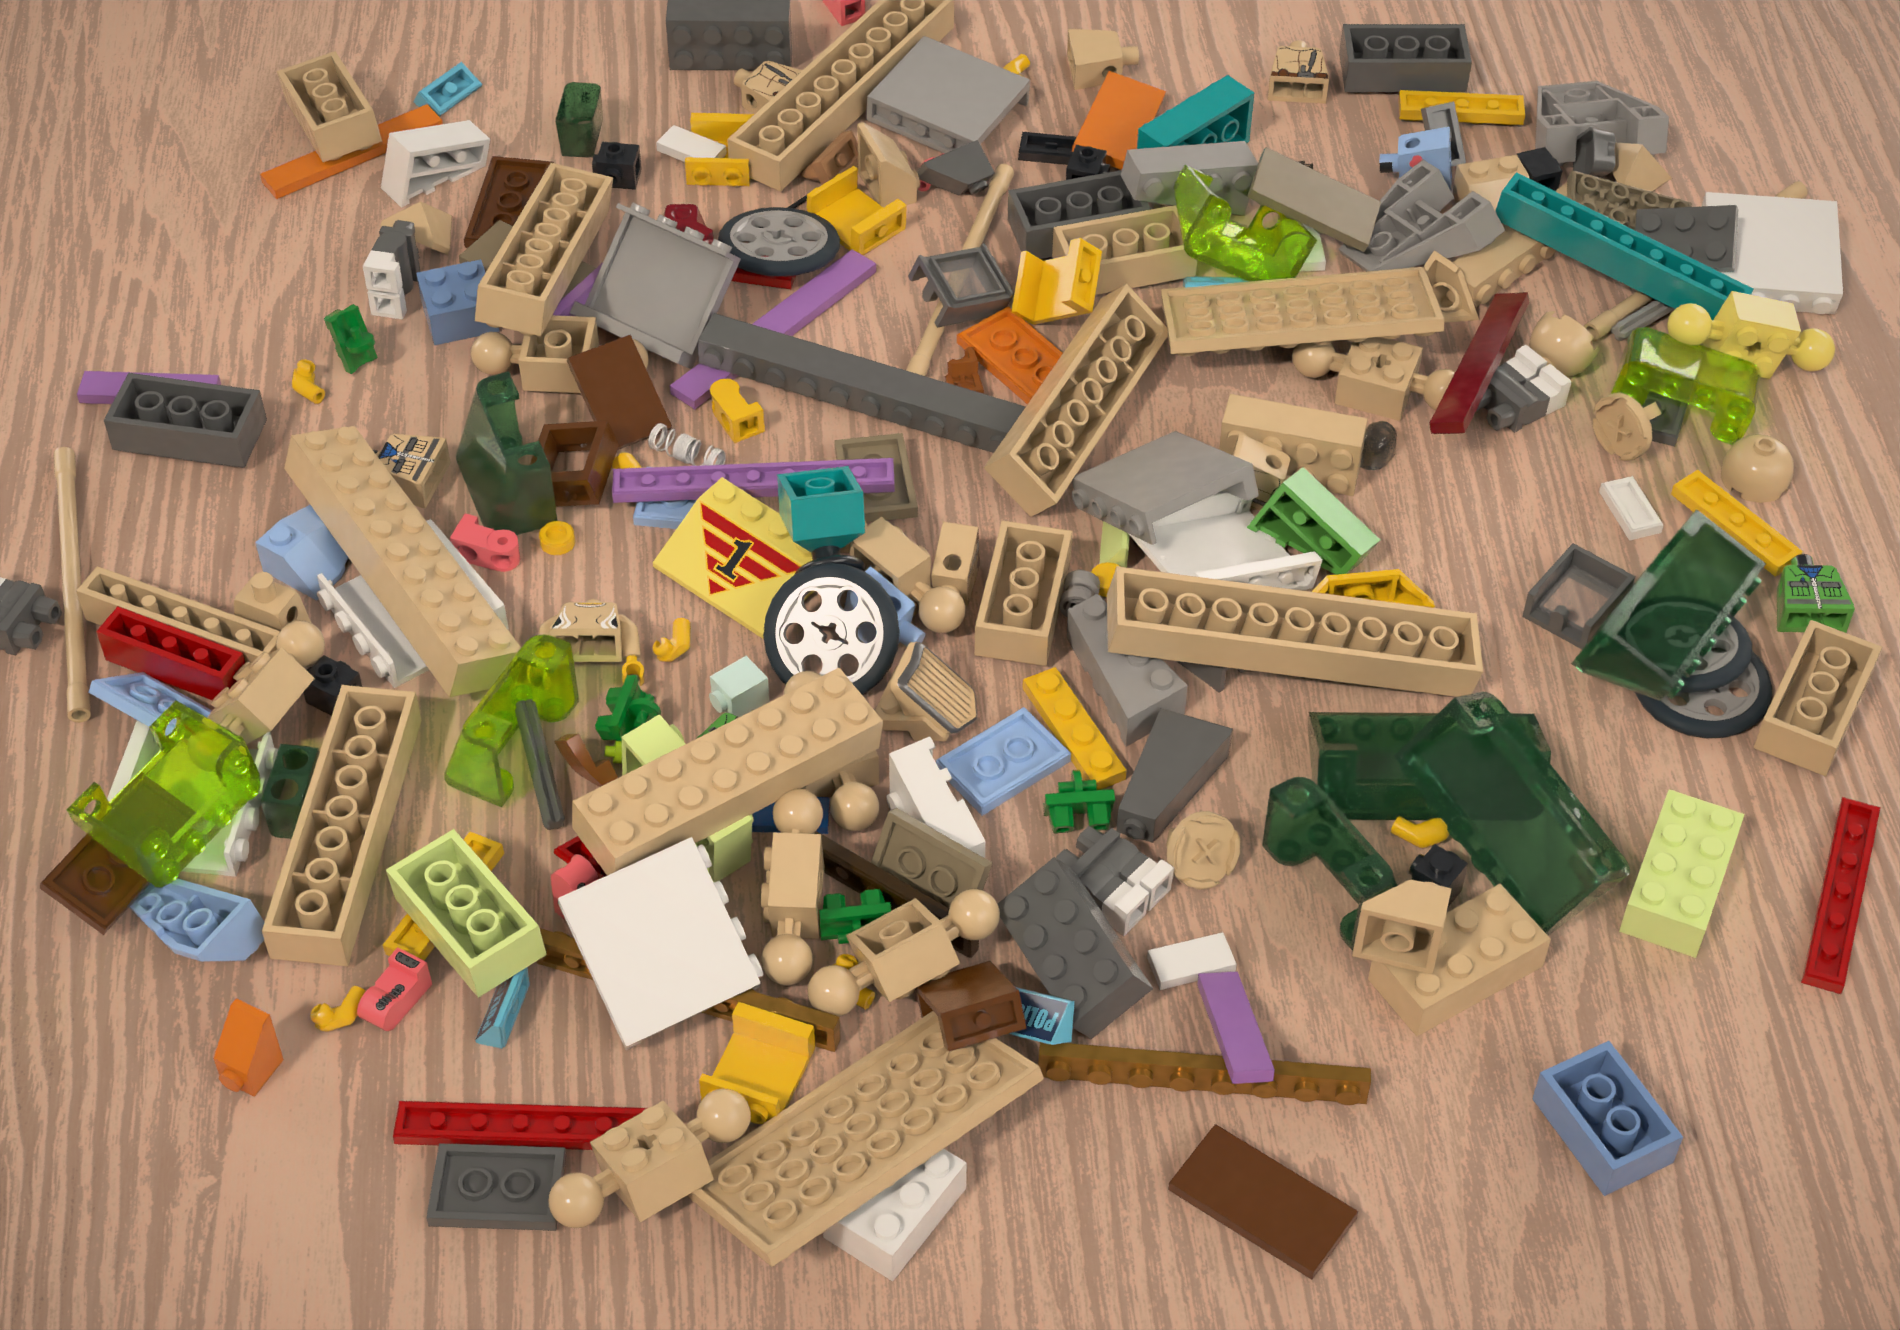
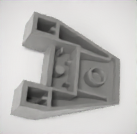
M1599 81L1538 86L1535 149L1546 147L1552 157L1558 161L1559 166H1563L1564 162H1575L1577 136L1589 127L1613 132L1615 134V143L1643 144L1653 157L1655 154L1666 153L1669 116L1658 106Z
M1422 160L1401 176L1380 200L1381 205L1371 240L1365 252L1354 247H1348L1345 244L1339 248V251L1366 272L1403 269L1425 264L1434 250L1447 259L1480 251L1485 246L1491 244L1505 229L1491 202L1474 191L1444 214L1440 213L1445 205L1454 199V196L1440 170Z

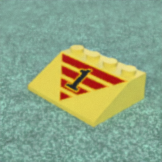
M721 477L698 498L653 561V567L764 639L765 616L772 598L780 587L794 576L798 568L812 561L811 552L793 542L778 512ZM811 591L808 594H806L804 600L808 598L814 591Z

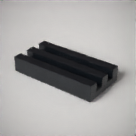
M1022 132L1018 160L1068 165L1073 153L1072 148L1076 137Z

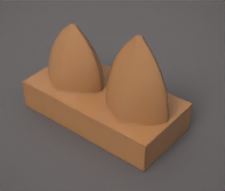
M852 130L842 132L811 165L803 170L801 176L809 180L820 181L821 185H823L837 174L846 171L852 166L856 167L858 165V142Z

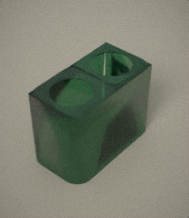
M571 82L565 85L555 120L562 156L584 158L594 156L603 122L601 87L598 84ZM582 121H590L589 123H586V124H578L579 122H582Z
M280 744L261 799L268 829L272 836L292 839L320 753L319 748ZM286 779L294 780L299 787L296 795L287 800H279Z

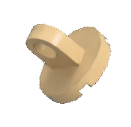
M1618 392L1603 397L1595 405L1593 411H1597L1596 417L1593 418V429L1598 441L1611 455L1616 453L1621 457L1619 458L1620 460L1629 461L1642 456L1649 450L1652 442V426L1649 420L1662 414L1656 402L1642 408L1640 403L1630 395Z
M1210 811L1195 812L1183 819L1176 828L1169 829L1166 843L1167 863L1174 867L1173 875L1181 883L1199 890L1213 888L1221 883L1219 880L1225 874L1229 876L1234 870L1240 855V837L1226 817Z

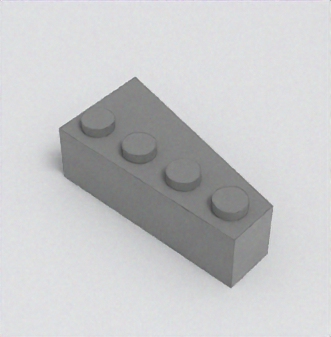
M1245 141L1130 149L1126 153L1121 177L1134 200L1244 216L1249 201V190L1258 162Z
M1098 594L1068 609L1067 640L1084 671L1089 673L1095 692L1098 696L1102 697L1107 706V714L1112 723H1116L1120 730V738L1125 747L1150 734L1160 708L1185 714L1188 685L1162 659L1108 652L1107 603Z

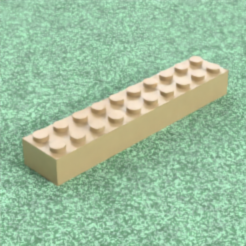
M879 0L727 139L729 158L748 159L750 178L781 192L867 110V96L923 36L939 42L954 28V0Z
M355 426L291 435L284 469L449 698L514 684L523 649Z
M1119 566L1116 567L1107 593L1108 652L1462 698H1470L1483 673L1476 613Z

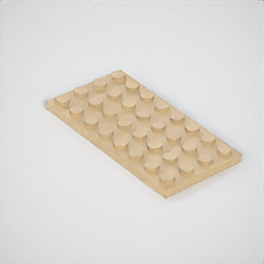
M1424 267L1161 289V301L1170 352L1179 356H1193L1197 352L1205 351L1222 354L1229 352L1231 349L1240 348L1257 351L1265 346L1276 345L1283 348H1292L1300 343L1312 342L1317 345H1327L1335 340L1361 342L1371 337L1396 339L1406 334L1431 336L1435 332L1444 331V317Z
M932 1011L780 1112L777 1117L774 1116L708 1160L714 1180L688 1194L687 1197L773 1267L1044 1080L1040 1066L997 1038L948 1051L943 1044L938 1016Z

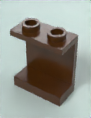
M991 961L949 972L940 979L929 980L915 988L921 1018L932 1011L936 1013L943 1044L948 1051L1026 1029L1019 990Z

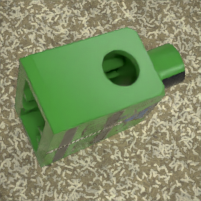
M1807 554L1795 556L1791 560V565L1783 568L1777 586V632H1805L1810 620L1846 633L1855 607L1837 569L1832 565H1814L1813 558Z

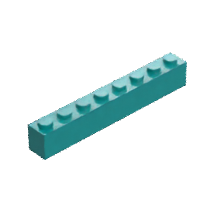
M1517 172L1501 192L1495 212L1502 224L1674 309L1683 304H1697L1709 313L1711 320H1714L1731 291L1752 295L1754 288Z

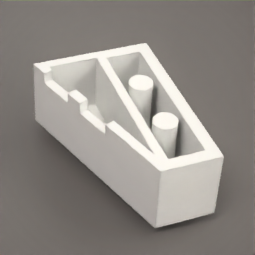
M470 120L389 133L381 189L402 208L410 204V198L422 192L428 195L435 191L434 186L447 180L455 182L485 167L490 138Z
M931 737L889 753L890 794L886 798L890 810L895 808L902 810L985 858L986 841L963 799L957 801L946 783L952 779L948 769L939 770L933 759L935 745Z
M942 1149L929 1158L928 1161L897 1180L892 1186L884 1189L861 1205L860 1208L832 1225L823 1233V1238L893 1282L965 1191L967 1162Z

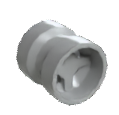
M1075 570L1068 573L1064 582V593L1061 595L1059 604L1061 613L1068 618L1069 608L1095 594L1099 595V578L1085 570Z

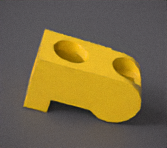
M720 379L710 386V394L713 399L712 412L734 444L765 432L762 407L758 402L748 405L740 394L739 384L735 380Z

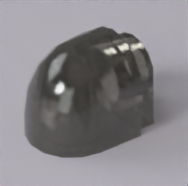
M1378 421L1372 422L1366 427L1361 468L1378 470L1386 466L1394 457L1397 432L1390 423Z

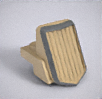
M910 642L899 665L896 666L875 712L883 720L882 730L909 731L913 741H920L927 737H931L932 741H947L949 734L958 733L977 720L976 695L971 685L928 647L920 642Z

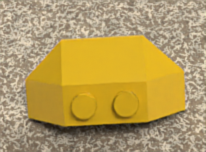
M1399 569L1328 575L1311 591L1435 608L1434 601Z

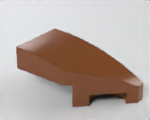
M968 347L964 350V357L958 360L951 359L947 362L948 374L945 376V382L984 394L974 348Z
M566 734L554 741L572 769L591 783L601 787L618 778L610 760L593 762L579 734Z

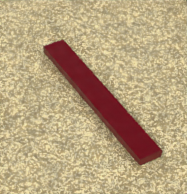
M1528 292L1495 294L1429 422L1431 434H1462L1466 432L1530 303Z

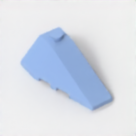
M311 505L279 520L255 542L263 572L270 573L272 577L316 601L319 599L317 592L320 591L317 575L322 573L334 585L345 572V563L348 556Z
M161 873L129 907L175 954L197 961H245L264 941L262 934L264 920L250 899Z

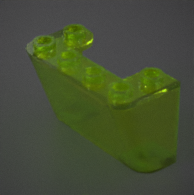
M1184 165L1175 181L1173 189L1186 254L1191 258L1249 282L1296 278L1317 242L1301 222L1289 219L1284 214L1262 205L1259 207L1249 227L1231 220V207L1229 203L1222 197L1213 194L1209 189L1214 178ZM1268 213H1277V223L1269 228L1264 227L1262 223L1263 218Z
M1641 327L1633 330L1627 340L1610 394L1620 392L1630 395L1642 406L1649 391L1714 412L1715 415L1710 426L1712 435L1722 442L1733 445L1744 437L1755 414L1761 372L1750 361L1702 345L1685 344L1667 333Z
M545 634L531 637L524 643L465 721L444 772V779L449 786L503 807L514 790V779L510 772L499 767L498 755L519 728L515 713L516 703L520 700L532 699L536 703L540 720L547 722L564 720L579 703L571 643Z
M175 701L149 726L160 751L110 802L106 798L101 786L93 782L66 809L77 827L152 885L159 888L174 882L180 872L194 857L202 853L206 845L222 828L232 821L237 812L258 794L261 786L260 773L244 738L178 701ZM176 718L177 723L174 730L165 736L167 725ZM95 800L94 810L91 814L84 811L88 803Z

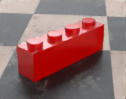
M119 606L116 607L96 631L106 661L138 673L144 672L156 680L212 701L224 688L228 687L230 689L237 682L233 676L245 664L244 655L240 651Z

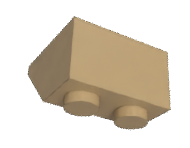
M864 122L858 123V173L873 199L882 207L887 206L896 199L901 200L906 205L916 203L920 180L917 171L911 170L908 165L905 152L900 151L894 140Z
M1517 155L1459 164L1456 168L1452 194L1458 203L1474 191L1490 201L1494 210H1496L1501 192L1514 174L1517 172L1529 178V175Z
M1410 879L1363 902L1352 956L1433 975L1452 888L1439 886L1432 882H1420Z

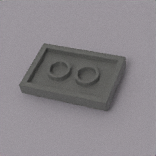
M1737 205L1637 209L1635 231L1719 272L1735 271L1739 211Z
M439 1143L426 1217L428 1227L556 1231L558 1221L550 1211L549 1194L555 1182L564 1176L567 1157L565 1148Z

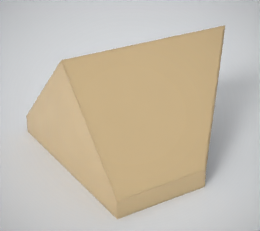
M1615 143V167L1612 172L1617 183L1654 191L1672 179L1643 144Z
M420 201L382 220L380 227H392L396 220L413 222L415 225L416 242L446 255L450 251L452 215Z
M1434 250L1423 267L1426 270L1443 314L1444 323L1479 320L1462 269Z

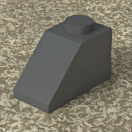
M978 140L924 162L917 170L919 180L956 195H961L970 191L971 195L981 192L988 187L987 182L995 174Z

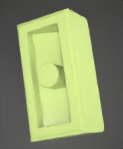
M1104 521L1099 564L1111 562L1121 567H1127L1130 535Z

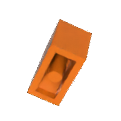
M237 998L230 1005L213 1058L219 1073V1080L229 1090L234 1092L241 1090L255 1097L284 1060L270 1014Z

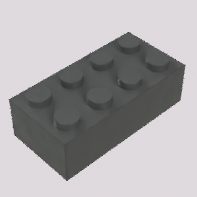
M668 0L666 32L670 70H739L743 68L754 71L765 61L791 67L792 30L790 0Z
M1343 24L1339 57L1345 92L1393 93L1400 92V90L1467 92L1472 60L1465 24Z
M1122 170L1008 190L1007 220L1021 252L1028 251L1042 259L1052 257L1054 227L1151 210L1148 202L1133 199L1121 177Z
M128 373L104 419V424L112 450L245 468L267 421L260 390Z
M1055 857L998 903L1000 918L1049 994L1075 1001L1073 1028L1087 1037L1094 1038L1153 990V987L1075 871Z

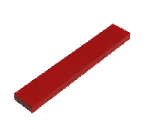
M1842 797L1840 801L1801 980L1803 984L1841 994L1844 989L1881 807Z
M399 1101L393 1140L394 1144L439 1146L440 1143L593 1150L590 1144L591 1141L602 1136L608 1130L639 1115L647 1108Z

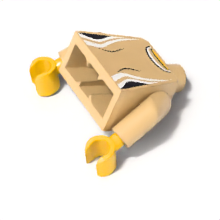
M596 599L586 602H568L562 606L557 615L548 619L540 626L535 657L538 658V661L533 662L529 667V675L534 686H536L537 677L545 674L547 687L553 685L554 676L549 660L552 662H622V658L626 660L622 667V683L624 684L627 675L636 674L640 677V686L643 685L644 667L637 661L641 657L638 629L629 618L623 614H618L616 603L600 602Z

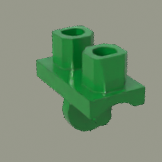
M352 304L344 310L337 309L325 316V324L327 329L330 330L338 357L341 358L346 372L352 374L361 365L378 358L374 349V336L367 331L358 306Z
M627 675L622 687L609 688L606 695V705L612 715L598 716L595 724V729L602 740L622 741V736L657 715H661L660 707L654 703L655 697L651 694H646L640 689L637 675Z
M1072 770L1071 781L1058 782V793L1045 794L1043 814L1044 816H1049L1054 834L1069 833L1074 830L1073 814H1087L1088 826L1098 831L1108 830L1111 812L1115 803L1114 789L1097 790L1096 780H1082L1081 771Z
M880 889L865 890L860 893L861 905L846 907L845 895L840 893L826 894L823 899V908L819 910L821 941L838 939V944H848L849 941L846 935L891 911L890 902L885 903Z

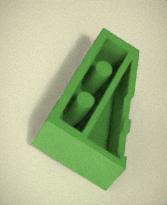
M1304 467L1279 486L1247 526L1248 529L1254 532L1260 530L1276 538L1275 543L1284 548L1289 545L1302 553L1315 551L1322 559L1320 567L1335 575L1348 574L1381 540Z

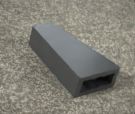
M1160 708L1118 808L1116 831L1132 839H1141L1153 843L1228 758L1233 729Z

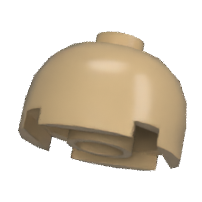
M1556 311L1546 312L1532 331L1529 343L1530 348L1547 361V365L1551 364L1566 377L1584 371L1599 353V347L1597 346L1593 349L1590 344L1594 337L1573 318L1564 314L1559 319L1552 317Z
M1747 435L1736 441L1728 450L1721 467V479L1730 492L1733 487L1736 491L1742 493L1740 498L1746 501L1758 503L1771 502L1779 499L1781 493L1787 492L1790 488L1793 478L1794 461L1787 446L1780 440L1768 435Z

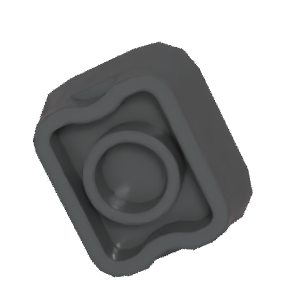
M1589 127L1577 136L1575 162H1573V171L1603 178L1611 173L1615 167V134L1595 127Z

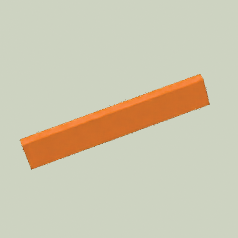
M426 104L378 124L382 142L373 144L368 149L356 150L343 155L337 160L322 162L317 152L313 151L261 173V181L271 194L278 199L385 154L389 133L442 125L443 121Z

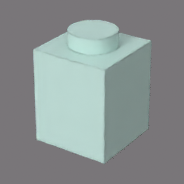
M747 655L710 676L711 693L709 694V699L719 713H731L741 717L770 702L768 677Z

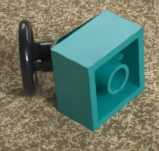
M849 466L777 474L780 517L793 542L811 552L812 561L798 568L795 574L811 566L827 563L850 565L865 571L866 566L861 559L854 556L841 555L840 552L841 548L865 533L863 490Z

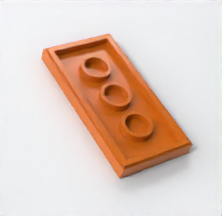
M1108 71L1074 141L1072 152L1076 145L1106 150V164L1122 170L1127 150L1137 149L1138 128L1156 118L1166 91Z
M1006 307L958 333L957 344L964 350L968 347H973L978 362L1028 405L1063 352L1024 319L1011 313L1012 309L1010 307Z

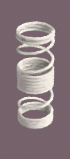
M659 423L652 429L648 439L651 449L658 452L666 449L668 456L674 457V459L686 464L692 463L693 466H697L693 461L699 453L700 440L697 441L696 438L685 433L681 434L674 443L673 455H671L667 448L675 437V429H672L668 436L667 426ZM662 428L661 437L655 445L656 436ZM673 432V436H672L670 442L668 443L669 437H670L671 433ZM665 439H666L665 448H663V449H658V448H660V447L662 446V444L664 443V441H665ZM712 445L709 446L702 465H713L716 457L717 460L714 465H724L725 451L720 448H714Z

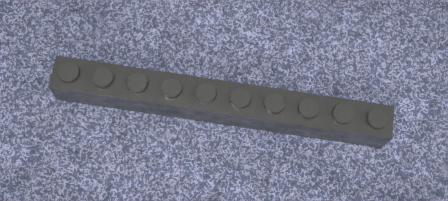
M716 313L712 315L698 338L699 364L992 453L996 451L1026 407Z

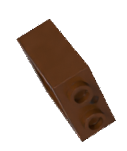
M608 420L543 425L523 482L534 508L600 504L619 446ZM590 450L583 470L552 472L559 452Z

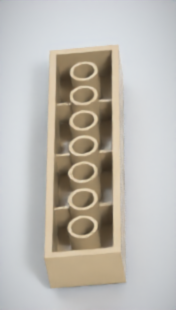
M550 163L478 285L475 321L486 323L494 328L502 327L519 331L527 336H542L609 212L613 177Z
M1127 283L1100 299L1093 312L1084 322L984 466V469L1030 517L1057 504L1168 337L1167 327Z
M837 668L573 800L572 828L608 876L691 837L697 843L776 802L786 792L793 789H801L878 749L883 720L843 671Z
M348 685L341 686L262 928L270 959L338 966L349 965L422 721L416 692Z

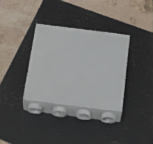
M923 36L867 96L866 120L942 153H947L976 140L981 145L1017 103L1024 106L1028 105L1030 80Z
M632 202L631 207L628 208L618 203L616 208L625 212L585 305L575 301L570 314L578 317H596L598 327L620 337L631 334L632 339L639 341L645 349L692 369L698 357V338L714 313L717 314L741 258L731 254L732 247L716 239H713L712 244L702 241L705 235L687 226L684 232L675 229L677 222L659 214L657 220L648 217L650 210Z
M1177 431L1075 475L1072 480L1074 488L1072 498L1078 509L1151 545L1157 543L1153 522L1218 492L1225 491L1246 501L1259 496L1252 463Z

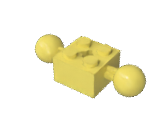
M1731 291L1714 320H1711L1709 313L1703 307L1689 303L1677 307L1670 314L1667 323L1668 333L1675 343L1684 347H1693L1703 343L1708 367L1767 379L1771 378L1786 354L1791 355L1794 363L1806 371H1819L1830 364L1835 354L1834 341L1827 332L1816 328L1806 329L1801 332L1793 303Z

